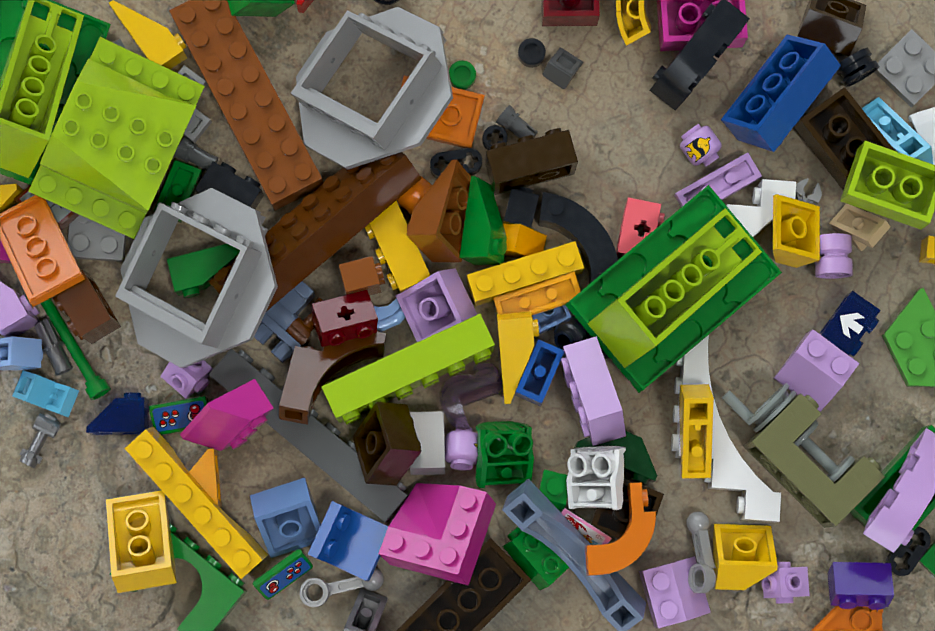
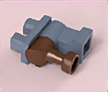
M303 281L265 313L254 336L258 342L264 345L272 335H275L280 342L271 353L282 363L293 355L295 346L305 347L310 342L311 332L315 328L312 321V312L303 320L298 316L315 297L314 291ZM318 297L313 303L321 302L323 300L320 297Z

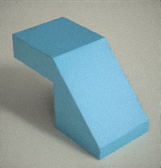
M23 370L12 397L69 417L79 390Z

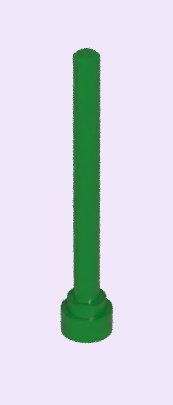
M51 298L40 303L87 381L85 383L87 387L85 391L90 400H96L107 394L111 390L106 379H102L100 375L97 376Z

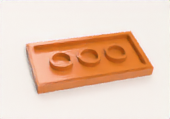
M34 195L0 213V240L33 307L85 280L47 200Z

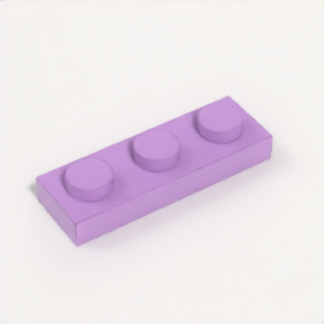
M747 152L678 191L674 196L682 207L709 185L719 198L723 200L759 180L762 175Z

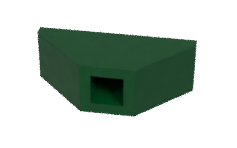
M625 431V437L595 445L625 447L626 451L623 453L624 471L632 474L631 479L639 483L642 482L644 485H647L648 481L652 483L656 481L658 475L641 437ZM590 437L578 441L574 448L593 447Z

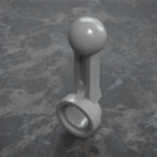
M693 512L688 516L686 525L692 533L697 564H694L689 570L688 583L694 593H707L713 589L716 582V575L712 569L716 568L713 561L708 535L709 519L702 512Z
M375 568L369 581L353 577L326 583L320 578H310L301 585L300 598L309 607H319L324 605L329 597L334 594L363 587L370 591L378 590L383 585L384 576L379 569ZM313 584H318L323 589V596L318 601H313L308 595V590Z

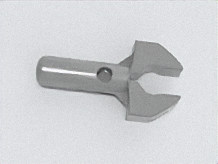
M809 178L796 183L797 200L815 205L819 203L822 197L819 183L815 185L812 194L805 197L804 187Z

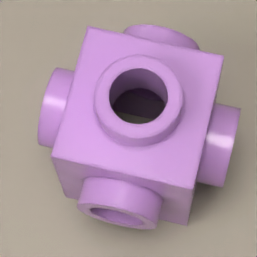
M204 360L186 368H180L169 362L160 377L187 399L194 392L200 394L210 382L207 378L213 368Z
M777 562V571L761 581L764 598H776V604L794 603L793 597L810 596L808 568L791 567V562Z

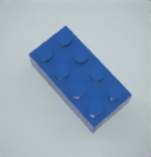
M787 34L725 113L721 121L738 141L775 152L841 65L824 43Z

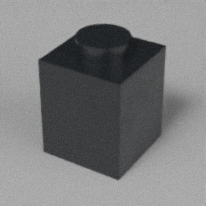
M518 187L517 190L511 189L503 223L522 224L531 228L539 195L534 194V190L526 187Z

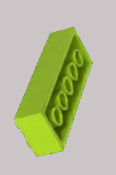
M478 314L321 387L339 423L344 421L348 425L361 419L360 414L372 409L376 402L387 403V401L397 397L398 401L413 395V389L423 385L424 389L439 383V377L447 373L452 377L465 371V365L473 361L478 365L491 358L490 355L494 352L495 344L481 314Z

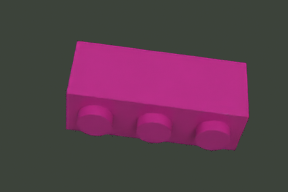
M253 379L207 403L181 432L180 436L183 440L219 451L230 446L234 450L248 441L246 438L257 432L256 428L267 421L266 416L274 408L257 381Z

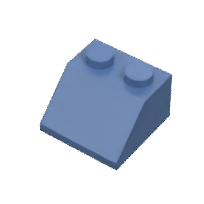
M305 477L250 495L254 518L271 558L312 545L321 523Z

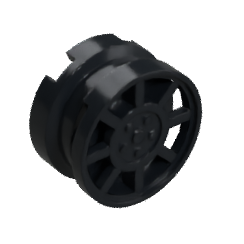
M868 47L855 52L840 62L841 66L836 73L838 75L841 74L843 77L842 83L845 88L860 82L879 69L880 66L877 61L871 59L872 53Z

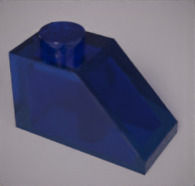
M124 393V398H115L86 427V433L90 435L141 434L145 429L149 428V400L141 397V393Z

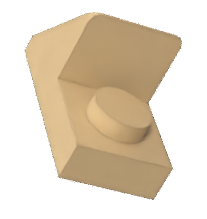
M847 203L829 223L838 233L851 235L852 245L861 251L867 246L873 248L890 228L885 219Z

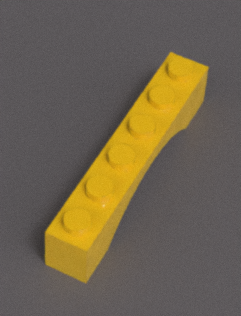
M154 427L145 429L124 448L240 579L268 556L255 539L231 519L202 489L183 465L171 445Z

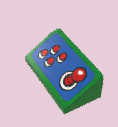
M204 396L149 406L153 427L161 435L182 432L207 405L208 398Z
M297 549L253 581V586L265 599L269 600L311 570L313 564L303 550Z

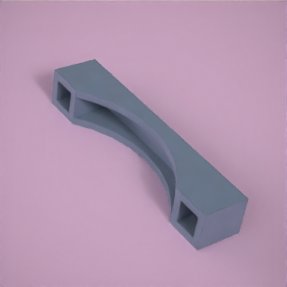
M529 479L507 496L502 509L506 515L523 532L543 542L569 566L586 587L601 614L617 631H628L644 618L645 600L618 572L587 576L585 546L591 544Z

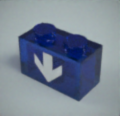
M852 290L844 297L819 334L847 355L854 357L863 345L860 339L864 333L870 334L878 324L879 320L876 316L881 310Z

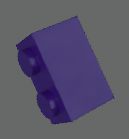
M832 562L827 573L830 606H839L842 609L866 606L872 610L889 607L894 597L891 563Z

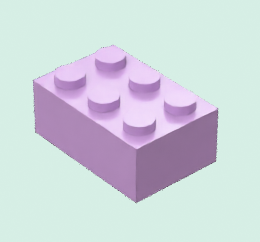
M597 336L563 346L565 357L561 358L564 370L563 375L566 385L570 388L572 394L571 398L574 409L579 414V422L584 437L590 436L593 446L625 437L623 410Z

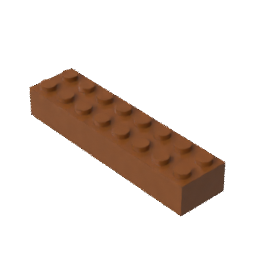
M188 0L169 10L273 209L277 211L323 185L324 182L241 25L236 16H231L228 1Z

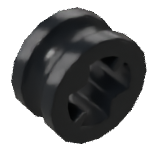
M492 125L484 131L483 145L487 150H490L492 146L491 140H487V137H492L493 133H499V138H503V141H498L497 144L507 143V133L504 128Z

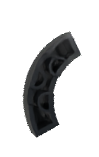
M720 0L716 6L712 3L701 15L705 20L667 68L662 65L652 77L656 82L649 91L675 111L715 65L717 60L714 56L719 58L750 19L727 0Z
M543 192L539 226L555 230L566 236L569 240L576 241L577 247L580 249L587 266L590 284L618 261L617 253L609 234L596 217L578 203L563 196Z

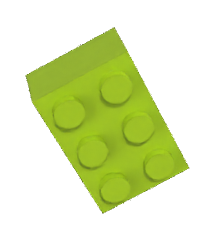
M864 141L857 149L840 201L922 230L930 224L935 210V165Z

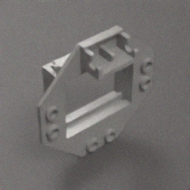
M395 7L370 17L363 13L356 15L347 10L336 28L325 33L296 76L297 85L291 94L299 101L304 145L347 170L421 146L453 99L444 46L447 40L443 36L444 32L442 29L400 7ZM362 33L419 62L378 123L322 94V91Z
M210 188L179 203L172 202L171 206L159 202L155 213L144 218L120 269L123 281L115 297L129 305L139 345L180 368H186L253 340L278 287L265 240L268 229L262 226L266 217L260 215V211L218 190ZM179 219L240 250L206 323L145 291Z

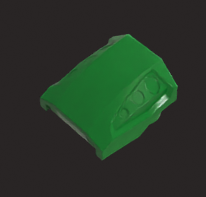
M492 421L478 424L475 428L478 433L477 487L485 488V485L522 484L527 479L532 481L534 464L532 427L525 423L513 421Z

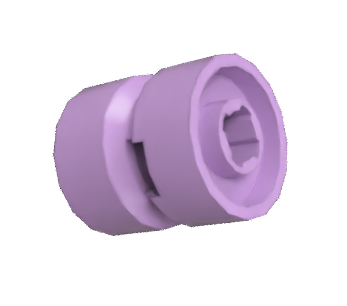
M841 233L820 235V260L815 262V277L838 279L853 275L852 259L848 257V254L852 252L851 235Z

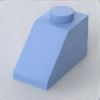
M13 336L0 338V370L41 368V361L43 359L42 339Z

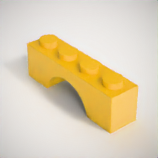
M576 241L467 274V283L476 307L494 301V297L571 272H575V275L582 274L584 265Z

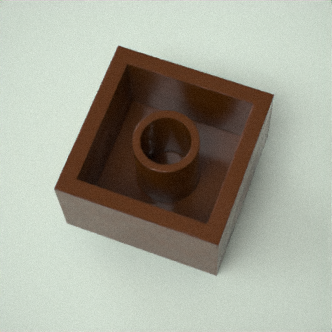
M81 270L85 280L52 298L61 312L64 311L71 319L67 321V324L74 336H78L80 340L85 339L93 344L119 329L121 325L94 279Z

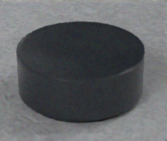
M529 38L520 44L518 59L524 66L534 68L541 65L545 59L546 49L540 40Z

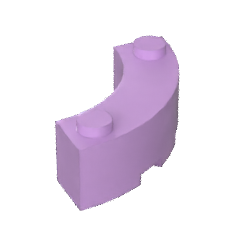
M927 428L910 447L908 455L899 471L901 475L893 487L894 490L889 489L869 516L863 532L864 535L893 553L900 544L905 546L911 540L914 534L912 528L935 494V433Z

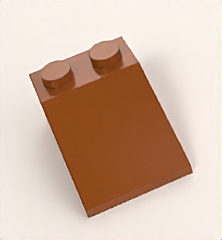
M451 160L414 208L410 222L407 225L406 235L431 262H462L459 256L471 176L457 160Z

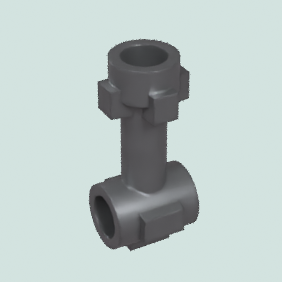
M40 413L32 427L37 433L29 449L22 448L19 454L21 455L20 462L32 468H35L37 463L40 464L43 458L39 456V453L47 437L54 439L61 426V423L57 422L56 418L48 414L43 415Z

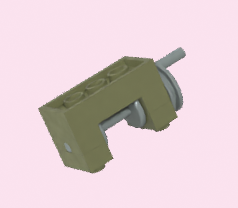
M785 383L752 413L729 390L722 399L749 426L753 422L756 424L753 429L756 433L743 447L824 528L837 526L885 477L880 472L881 466L871 457L861 456L854 459L852 456H848L836 465L809 438L818 426L816 419L822 414L817 410L819 407L817 402L809 395L803 396L801 393L796 395L797 393L794 390L788 393L786 390L789 388V385ZM801 445L829 474L826 475L798 446Z

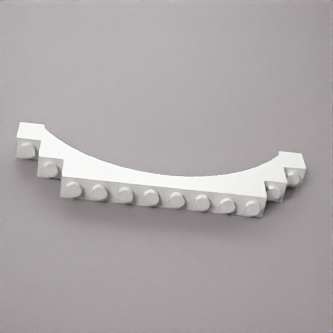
M762 179L758 187L753 189L752 202L757 204V206L730 204L726 206L754 238L764 227L773 221V195L779 194L795 199L796 182ZM709 335L676 362V366H681L680 377L675 378L674 393L679 394V397L680 385L709 384L712 392L708 364ZM714 400L711 478H704V482H708V489L742 491V496L737 497L736 511L741 514L740 520L780 522L781 493L773 492L742 459L726 432ZM678 402V405H674L673 422L677 423V434H672L671 451H676L675 458H681Z

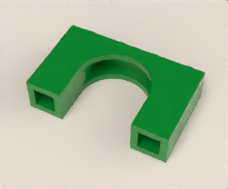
M169 522L174 558L183 559L191 563L197 569L202 580L201 597L177 630L216 631L247 591L242 587L245 582L232 572L229 576L220 570L222 564L210 554L204 557L197 551L200 546L187 536L183 540L175 533L178 528Z

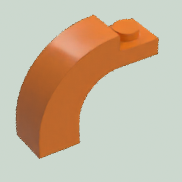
M642 482L629 483L627 485L629 523L625 533L617 541L610 544L585 546L587 576L604 575L624 569L636 561L650 543L655 528L656 511L644 512V507H648L647 489H642Z

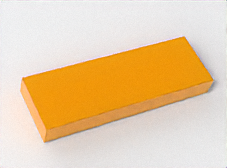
M571 272L494 297L493 300L498 314L531 311L533 316L564 306L581 290L575 272Z

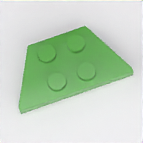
M921 288L898 314L895 321L887 328L882 337L907 387L923 386L935 388V310L924 288Z

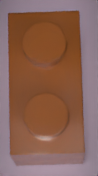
M373 256L339 264L347 295L368 290L369 296L382 293L380 285L385 284L381 264H374Z

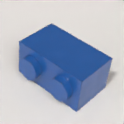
M538 339L517 387L515 396L541 407L564 350Z

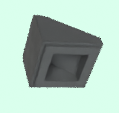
M560 47L550 59L542 74L560 88L566 89L582 66L583 61Z

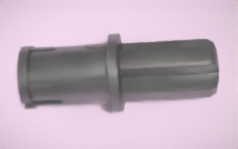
M49 319L39 321L35 325V330L39 338L42 339L44 347L42 351L48 355L56 376L69 372L73 369V366L70 364L63 349L64 342L59 340Z

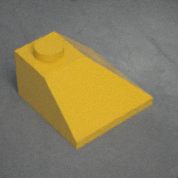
M779 194L773 195V253L776 263L798 268L820 260V206Z
M714 524L713 561L716 568H713L716 575L715 589L746 590L777 571L778 564L771 526Z

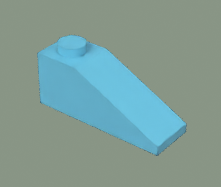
M880 97L862 108L896 152L933 164L932 146Z

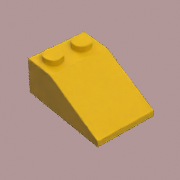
M161 490L106 499L111 577L117 592L122 593L177 583L164 492Z

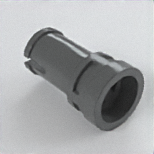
M510 105L496 120L499 126H504L505 130L509 129L518 138L529 135L535 137L538 133L537 130L520 118V114L516 113Z
M186 137L181 140L174 155L176 158L182 159L187 163L190 161L206 171L213 161L218 163L219 159L217 156L215 157L198 147V144L193 143Z

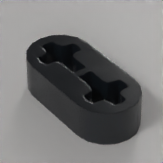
M473 148L440 152L432 157L430 171L438 179L441 171L434 166L439 164V160H444L445 164H449L451 160L464 162L466 161V156L471 155L473 160L478 161L474 163V168H468L467 164L461 165L472 176L481 170L482 156L478 150Z
M917 527L914 530L913 535L921 534L920 541L923 542L922 545H915L911 550L908 549L913 542L911 539L907 545L901 544L894 553H889L886 563H891L892 575L906 576L914 570L931 543V537L926 529ZM905 553L908 554L903 562L906 568L896 570L897 564L894 558H902Z

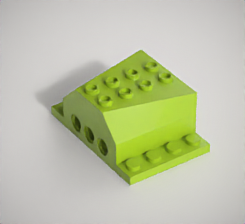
M100 37L63 108L40 161L38 172L28 192L131 239H135L205 86Z

